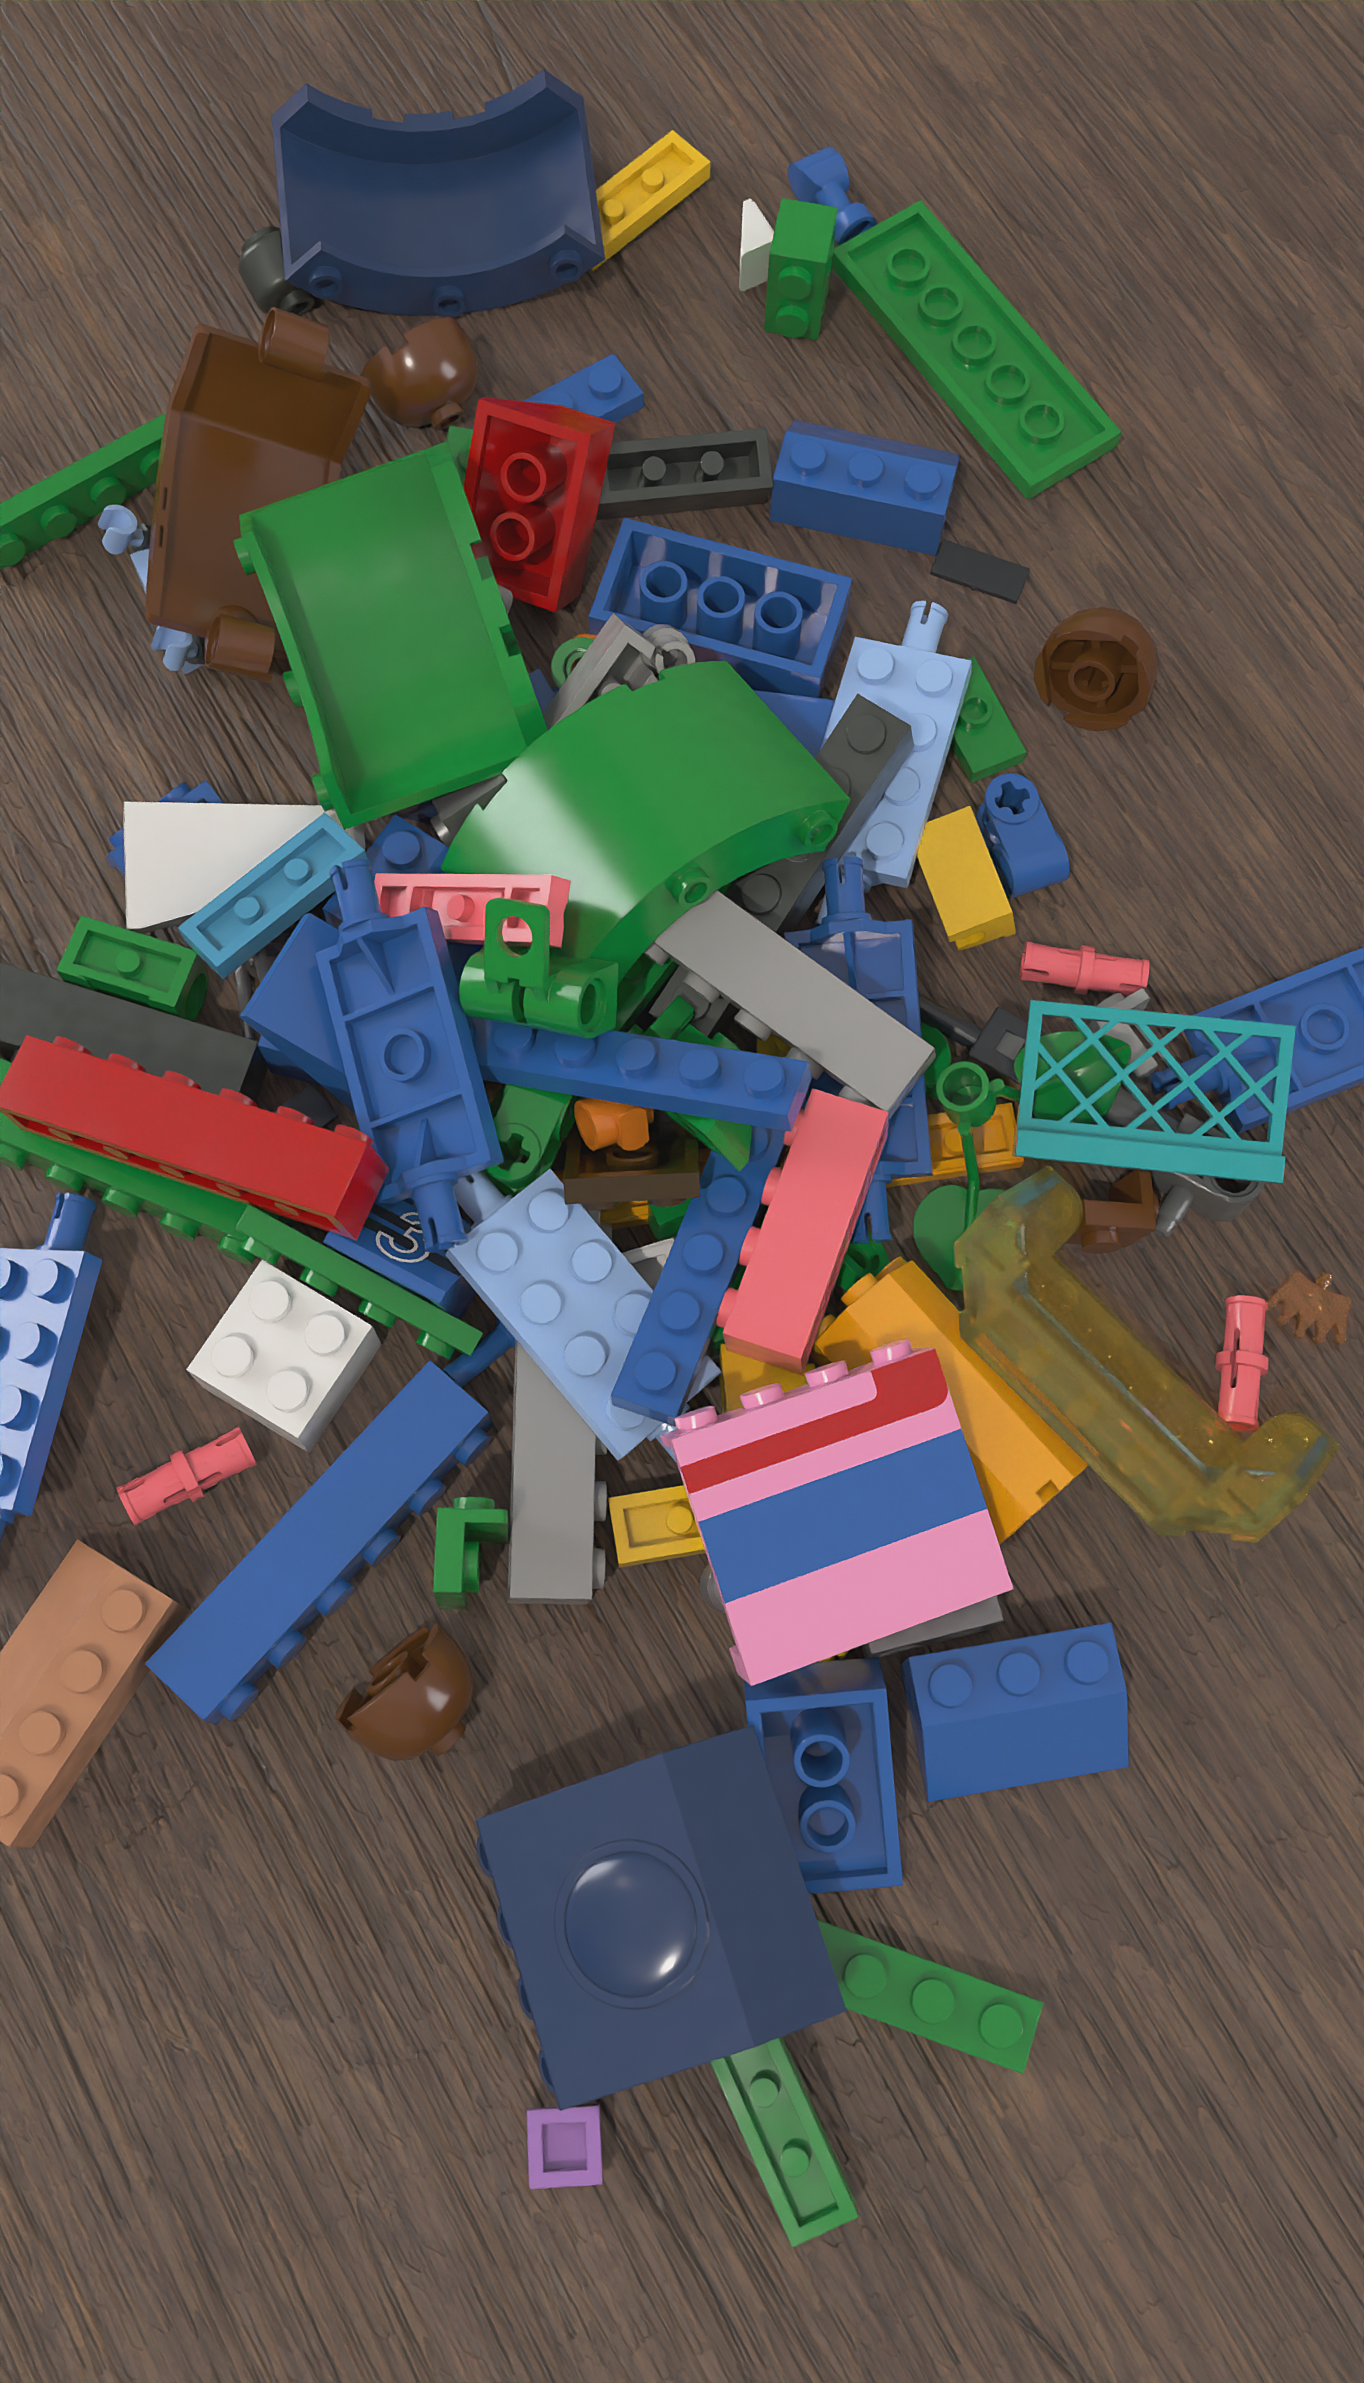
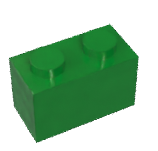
M785 198L781 199L769 252L764 331L781 334L790 338L819 339L830 288L838 207Z

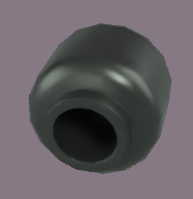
M265 227L248 237L242 245L241 251L243 254L240 256L237 269L260 311L268 314L270 309L275 307L299 316L309 311L315 302L313 299L314 295L285 281L282 238L279 227Z

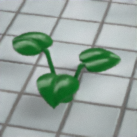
M921 1022L922 1039L935 1048L936 1058L925 1071L927 1096L940 1100L948 1118L958 1126L968 1178V1189L957 1185H944L930 1192L920 1202L915 1212L913 1235L921 1256L939 1276L947 1289L961 1292L980 1285L996 1274L1012 1255L1019 1239L1021 1221L1019 1210L1013 1197L1002 1189L979 1191L980 1177L973 1139V1128L983 1125L992 1117L996 1108L997 1097L1001 1096L1019 1102L1020 1090L1006 1086L1001 1079L989 1082L985 1071L974 1063L957 1062L952 1064V1055L946 1038L938 1029ZM1080 1031L1055 1032L1040 1037V1043L1057 1063L1086 1040ZM1105 1034L1098 1039L1122 1069L1129 1065L1132 1056L1129 1044ZM1089 1046L1062 1068L1086 1099L1115 1076L1092 1046ZM1025 1047L1017 1055L1014 1062V1071L1020 1084ZM1039 1054L1036 1080L1050 1069ZM1053 1075L1034 1091L1032 1112L1036 1119L1059 1121L1077 1107L1079 1103L1057 1076ZM1121 1081L1091 1104L1102 1118L1107 1115L1115 1103L1122 1084ZM1085 1110L1070 1121L1095 1125Z

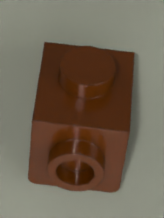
M1136 1169L1110 1186V1201L1084 1199L1056 1217V1242L1081 1245L1082 1251L1085 1253L1103 1254L1117 1251L1120 1248H1126L1155 1231L1159 1204L1158 1198L1152 1190L1151 1172L1149 1170Z

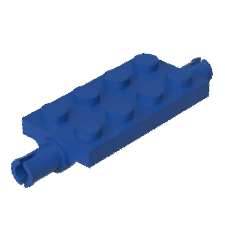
M844 857V884H842L841 866H838V858L822 862V871L825 878L827 916L822 918V925L813 929L785 932V940L922 1039L912 919L884 922L872 920V915L865 913L862 874L863 860L861 858ZM823 1071L817 1080L812 1078L811 1088L802 1109H805L812 1089L838 1096L844 1086ZM925 1072L891 1118L888 1119V1136L850 1244H869L868 1217L870 1216L872 1240H875V1243L892 1241V1234L889 1229L886 1184L892 1183V1179L933 1176Z
M367 859L347 860L341 862L345 873H342L341 867L338 865L333 866L329 870L343 922L338 926L339 938L337 944L319 951L315 955L359 1129L374 1141L372 1148L389 1167L388 1173L378 1192L377 1201L378 1203L393 1204L413 1196L425 1241V1251L430 1253L455 1248L454 1242L459 1246L468 1242V1236L464 1232L453 1186L458 1183L460 1178L503 1163L500 1144L466 1015L460 1004L459 988L439 912L424 906L403 916L390 917L388 914L382 913L372 875L371 862Z
M1364 947L1192 1016L1296 1026L1286 1114L1364 1083ZM1183 1030L1196 1055L1195 1058L1179 1064L1189 1076L1217 1054V1051L1200 1031ZM1215 1033L1225 1046L1239 1036ZM1251 1036L1234 1049L1231 1054L1256 1082L1275 1067L1278 1039ZM1223 1059L1194 1081L1203 1094L1213 1091L1217 1095L1222 1107L1226 1106L1247 1089ZM1170 1068L1162 1071L1158 1070L1150 1075V1085L1154 1096L1161 1092L1167 1094L1181 1082ZM1273 1079L1260 1088L1270 1101ZM1186 1088L1164 1105L1162 1109L1170 1110L1176 1105L1191 1100L1194 1097ZM1253 1095L1227 1115L1236 1134L1269 1122V1114Z
M56 1194L55 1206L43 1246H37L35 1249L0 1248V1545L6 1525L14 1524L16 1514L32 1516L102 1259L83 1251L92 1217L97 1209V1203L76 1194Z

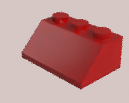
M482 397L478 399L463 486L482 540L480 543L471 545L475 559L484 556L488 557L496 583L511 591L514 599L557 612L581 594L615 422L562 405Z

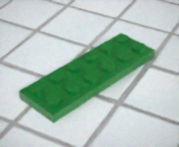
M921 200L834 248L832 269L1027 500L1118 446L1122 434L1121 430Z

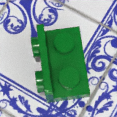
M459 1497L453 1499V1508L437 1507L433 1593L439 1609L466 1610L467 1592L479 1593L481 1572L479 1543H509L508 1511L494 1509L495 1501L493 1499Z

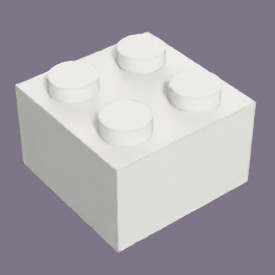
M262 1260L186 1370L201 1387L310 1453L382 1344L372 1325Z

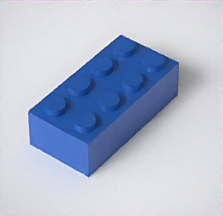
M624 518L588 616L589 634L598 635L613 613L641 634L655 625L668 624L679 630L687 639L689 647L693 650L696 663L726 660L754 691L821 698L847 618L852 578Z

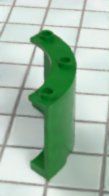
M447 441L239 515L241 537L233 540L234 546L246 575L256 573L292 669L284 672L283 678L295 708L304 707L312 734L320 770L319 774L312 776L314 789L325 812L335 809L343 830L501 775L525 749L548 731L488 557L484 556L475 559L471 545L480 543L482 540Z
M726 660L691 663L659 671V681L631 691L626 684L618 686L580 707L535 740L502 772L508 781L492 798L489 804L485 807L477 803L469 813L452 841L440 868L445 874L554 875L571 880L568 903L564 910V931L561 948L549 947V954L582 960L594 958L618 962V986L641 954L659 935L684 913L702 903L719 888L773 862L801 854L825 851L828 843L837 832L838 824L851 798Z

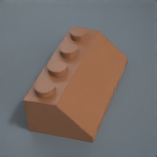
M78 1539L0 1652V1841L8 1847L33 1848L149 1673L150 1669L145 1663L178 1629L190 1611Z

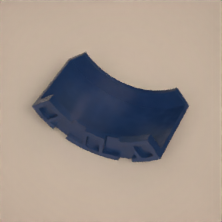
M545 69L511 92L485 102V112L455 119L452 111L430 114H405L403 122L372 118V109L341 101L307 83L271 116L285 281L312 293L315 297L360 309L390 314L457 317L462 313L494 309L534 298L566 283L576 281L584 273L605 260L583 96Z

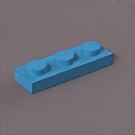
M324 812L182 923L178 929L184 941L224 979L333 893L335 887L330 878L329 870L333 866L338 865L341 867L342 873H345L341 862L352 859H367L365 850Z

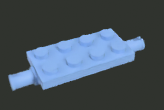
M916 601L912 604L911 615L901 646L855 637L821 745L822 748L857 693L911 725L914 748L838 862V866H841L842 884H844V857H858L863 860L864 893L869 892L872 886L882 883L908 888L925 824L929 818L972 673L971 660L936 653L944 624H946L948 612L945 608L933 602L928 618L924 615L927 601ZM826 893L818 919L815 920L813 928L822 925V918L827 916Z
M551 1169L515 1197L511 1194L504 1197L482 1170L458 1179V1183L453 1186L456 1201L474 1221V1224L471 1226L472 1231L467 1234L468 1242L461 1246L455 1243V1248L448 1249L445 1254L446 1257L617 1460L623 1458L645 1438L649 1441L656 1438L663 1446L660 1435L677 1430V1427L613 1406L611 1401V1393L653 1294L651 1287L580 1204L565 1205L564 1184ZM707 1354L704 1356L687 1402L721 1373V1370ZM687 1403L685 1404V1407L681 1415L685 1414L686 1411L690 1408V1406ZM663 1446V1448L676 1462L673 1450L671 1448Z

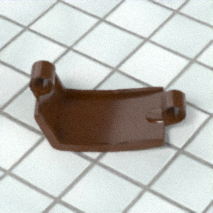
M275 307L270 309L257 342L205 324H198L195 327L165 415L151 525L145 619L149 623L205 638V666L207 668L266 684L273 677V674L268 673L273 656L288 660L257 574L254 573L247 576L238 558L233 540L241 537L239 515L339 480L343 459L355 435L371 394L370 380L324 364L329 343L328 325Z

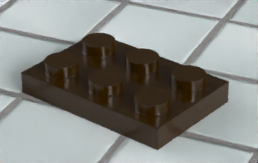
M664 1111L653 1113V1122L648 1125L649 1141L641 1148L628 1151L615 1143L593 1151L584 1142L575 1121L568 1136L563 1176L565 1205L581 1204L583 1208L589 1210H607L618 1206L621 1202L647 1200L649 1204L654 1206L670 1207L684 1203L687 1198H700L698 1139L669 1118Z

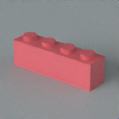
M812 1089L805 1109L800 1108L792 1131H785L783 1144L791 1148L783 1169L773 1166L766 1180L761 1203L769 1206L762 1227L760 1229L751 1226L745 1237L739 1264L747 1268L738 1290L729 1287L720 1305L716 1325L724 1328L723 1337L728 1351L803 1375L888 1136L889 1112Z

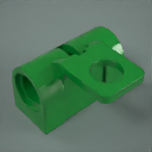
M501 897L493 898L485 906L484 950L476 952L469 958L460 979V1004L464 1013L469 1017L585 1039L594 1038L616 1028L618 962L594 958L582 960L549 954V909L545 905ZM510 916L521 918L528 924L532 933V944L529 950L524 946H506L503 940L502 929L503 924Z
M82 915L56 970L66 983L193 1022L196 1021L203 1009L209 987L208 969L202 958L193 949Z

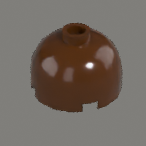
M447 316L433 319L405 332L403 336L407 344L399 348L393 355L388 346H384L365 364L360 376L370 380V395L374 402L388 418L399 425L419 428L432 424L435 430L438 431L453 425L465 414L461 406L470 398L478 379L477 361L465 331L458 321L456 323L453 317Z
M1108 607L1084 609L1060 621L1051 632L1036 658L1034 682L1040 699L1047 707H1049L1052 701L1058 709L1069 712V714L1064 716L1063 720L1072 726L1092 731L1119 729L1128 724L1131 716L1142 711L1147 705L1154 689L1158 657L1150 634L1134 617L1122 610Z
M439 1623L433 1624L431 1632L424 1626L399 1642L369 1670L373 1678L367 1685V1692L364 1696L353 1687L342 1701L335 1715V1721L357 1744L373 1755L392 1761L412 1760L430 1749L435 1756H439L450 1749L466 1730L465 1724L460 1719L468 1710L472 1700L473 1677L468 1659L455 1640Z

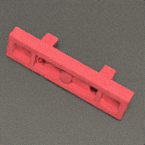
M376 873L374 883L382 913H386L390 917L403 916L424 906L437 910L446 943L485 945V906L489 900L501 897L545 905L550 911L549 947L561 948L564 931V910L568 903L571 880L554 875ZM516 916L507 918L502 929L503 940L506 946L531 947L532 933L528 924Z

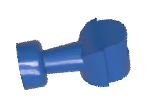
M828 146L789 165V183L798 201L838 207L835 242L838 246L877 225L876 219L863 203L852 204L846 194L849 189V175L840 152L837 153L832 147Z

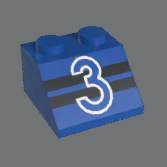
M413 1196L393 1204L378 1203L376 1197L357 1240L329 1232L323 1241L331 1250L459 1320H462L477 1293L446 1257L445 1254L448 1250L430 1253L425 1251V1241ZM461 1219L464 1232L468 1234L472 1231L471 1226L473 1224Z

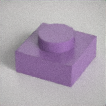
M600 2103L577 2105L559 2111L558 2106L528 2108L529 2189L602 2185Z

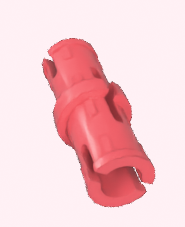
M1029 941L1025 942V953H1022L1019 980L1021 981L1027 980L1072 987L1073 993L1087 995L1088 990L1114 994L1121 993L1123 996H1130L1142 987H1147L1150 968L1149 960L1094 953L1095 947L1081 945L1079 950L1035 944Z
M1231 1296L1225 1299L1226 1318L1223 1351L1218 1352L1215 1358V1368L1221 1372L1218 1414L1215 1418V1425L1230 1431L1252 1432L1259 1429L1258 1408L1261 1376L1268 1373L1269 1366L1268 1357L1263 1355L1268 1302L1253 1296Z
M238 1426L218 1437V1439L184 1454L182 1449L171 1454L170 1462L139 1478L137 1477L125 1484L119 1485L116 1489L130 1519L136 1526L156 1515V1513L188 1498L195 1502L205 1497L204 1490L234 1474L256 1466L257 1462Z

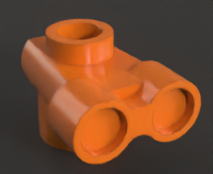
M582 1097L581 1100L575 1102L576 1123L584 1142L591 1150L595 1151L617 1143L622 1149L631 1151L641 1148L649 1141L648 1125L654 1119L652 1108Z

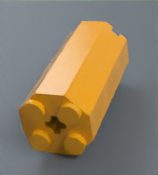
M899 1256L882 1269L876 1277L872 1273H868L857 1281L841 1298L847 1308L837 1318L830 1314L822 1320L810 1355L820 1367L845 1361L847 1369L850 1370L873 1362L870 1354L872 1349L903 1339H909L912 1348L926 1347L936 1349L999 1545L1095 1460L913 1260L906 1262L902 1256Z

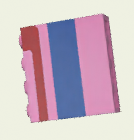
M909 1339L891 1342L870 1351L873 1360L871 1363L850 1370L847 1369L845 1361L818 1367L805 1373L808 1381L807 1385L784 1393L780 1383L757 1388L740 1396L743 1404L741 1408L717 1415L714 1406L700 1408L676 1417L674 1420L677 1430L660 1435L663 1446L673 1450L736 1643L735 1646L729 1647L737 1674L751 1686L1013 1589L935 1348H912Z

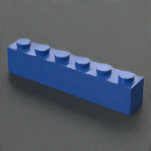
M429 1361L154 1653L145 1665L204 1721L218 1725L224 1717L229 1722L238 1718L257 1697L259 1690L254 1685L272 1665L277 1669L283 1668L302 1649L307 1641L302 1632L320 1613L326 1618L331 1616L349 1598L354 1590V1586L349 1581L367 1562L374 1567L390 1554L401 1538L395 1531L413 1512L418 1516H422L435 1505L446 1490L442 1480L459 1462L464 1467H467L481 1455L492 1438L487 1433L493 1426L489 1412L432 1361Z

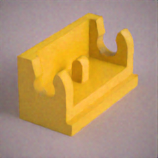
M971 806L926 822L917 858L949 942L955 941L957 949L964 950L1002 936L1008 937L1016 934L1012 909Z

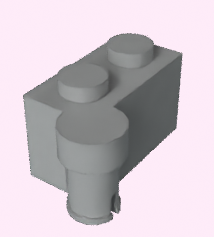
M613 613L542 715L550 728H552L580 707L618 686L626 684L631 691L659 681L654 675L659 677V671L695 663L693 650L689 647L688 641L683 634L668 624L655 625L641 634Z

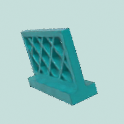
M1031 1000L1029 1003L1012 1156L1265 1183H1283L1286 1157L1282 1156L1296 1026ZM1042 1016L1069 1018L1086 1040L1057 1063L1040 1043ZM1082 1020L1108 1023L1093 1034ZM1118 1023L1135 1025L1151 1045L1148 1050L1124 1069L1119 1066L1098 1040ZM1148 1026L1171 1028L1173 1030L1159 1040ZM1183 1030L1200 1031L1217 1051V1054L1189 1076L1165 1048V1045ZM1215 1033L1239 1036L1225 1046ZM1251 1036L1278 1039L1275 1067L1256 1082L1231 1054L1234 1049ZM1089 1046H1092L1115 1076L1086 1099L1062 1068ZM1157 1052L1181 1082L1152 1105L1128 1075ZM1039 1054L1050 1069L1036 1080ZM1223 1059L1247 1089L1221 1110L1217 1111L1194 1081ZM1053 1075L1057 1076L1079 1103L1077 1107L1059 1121L1032 1118L1034 1091ZM1273 1079L1270 1101L1260 1088ZM1120 1081L1145 1110L1124 1128L1108 1126L1091 1105ZM1187 1088L1211 1118L1190 1134L1175 1133L1157 1111ZM1252 1095L1269 1114L1266 1142L1241 1140L1224 1119L1225 1116ZM1085 1110L1096 1125L1070 1121ZM1150 1117L1161 1131L1136 1128ZM1216 1124L1227 1138L1201 1135Z

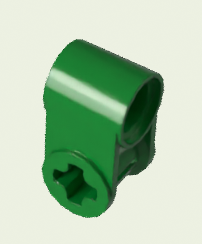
M506 1084L500 1108L493 1121L503 1160L516 1161L520 1153H524L528 1161L525 1164L514 1162L509 1171L506 1170L503 1163L487 1168L493 1184L505 1196L511 1194L515 1197L552 1168L563 1141L569 1135L576 1121L574 1106L576 1101L582 1099L581 1096Z

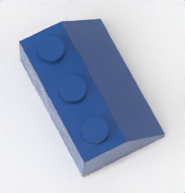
M795 420L785 432L773 477L770 521L937 556L960 454Z
M1112 1623L908 1657L900 1665L926 1802L1129 1767L1127 1690Z

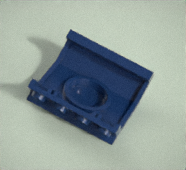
M753 1725L654 1755L475 1820L480 1835L477 1839L478 1859L484 1873L493 1879L500 1904L497 1909L499 1932L505 1944L513 1949L521 1976L517 1982L519 2001L525 2015L534 2021L541 2045V2050L538 2054L540 2074L547 2089L555 2094L559 2111L755 2048L847 2011Z

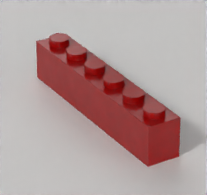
M26 1035L0 1086V1112L21 1130L354 1240L358 1239L389 1170V1167L372 1148L374 1141L366 1134L345 1125H336L334 1132L317 1127L311 1118L288 1107L280 1106L276 1113L257 1108L256 1102L234 1090L223 1088L220 1090L219 1095H215L201 1090L202 1088L198 1083L173 1071H165L163 1077H158L146 1073V1069L143 1066L119 1054L111 1053L108 1059L104 1060L92 1056V1053L86 1047L65 1037L57 1036L54 1042L50 1043Z

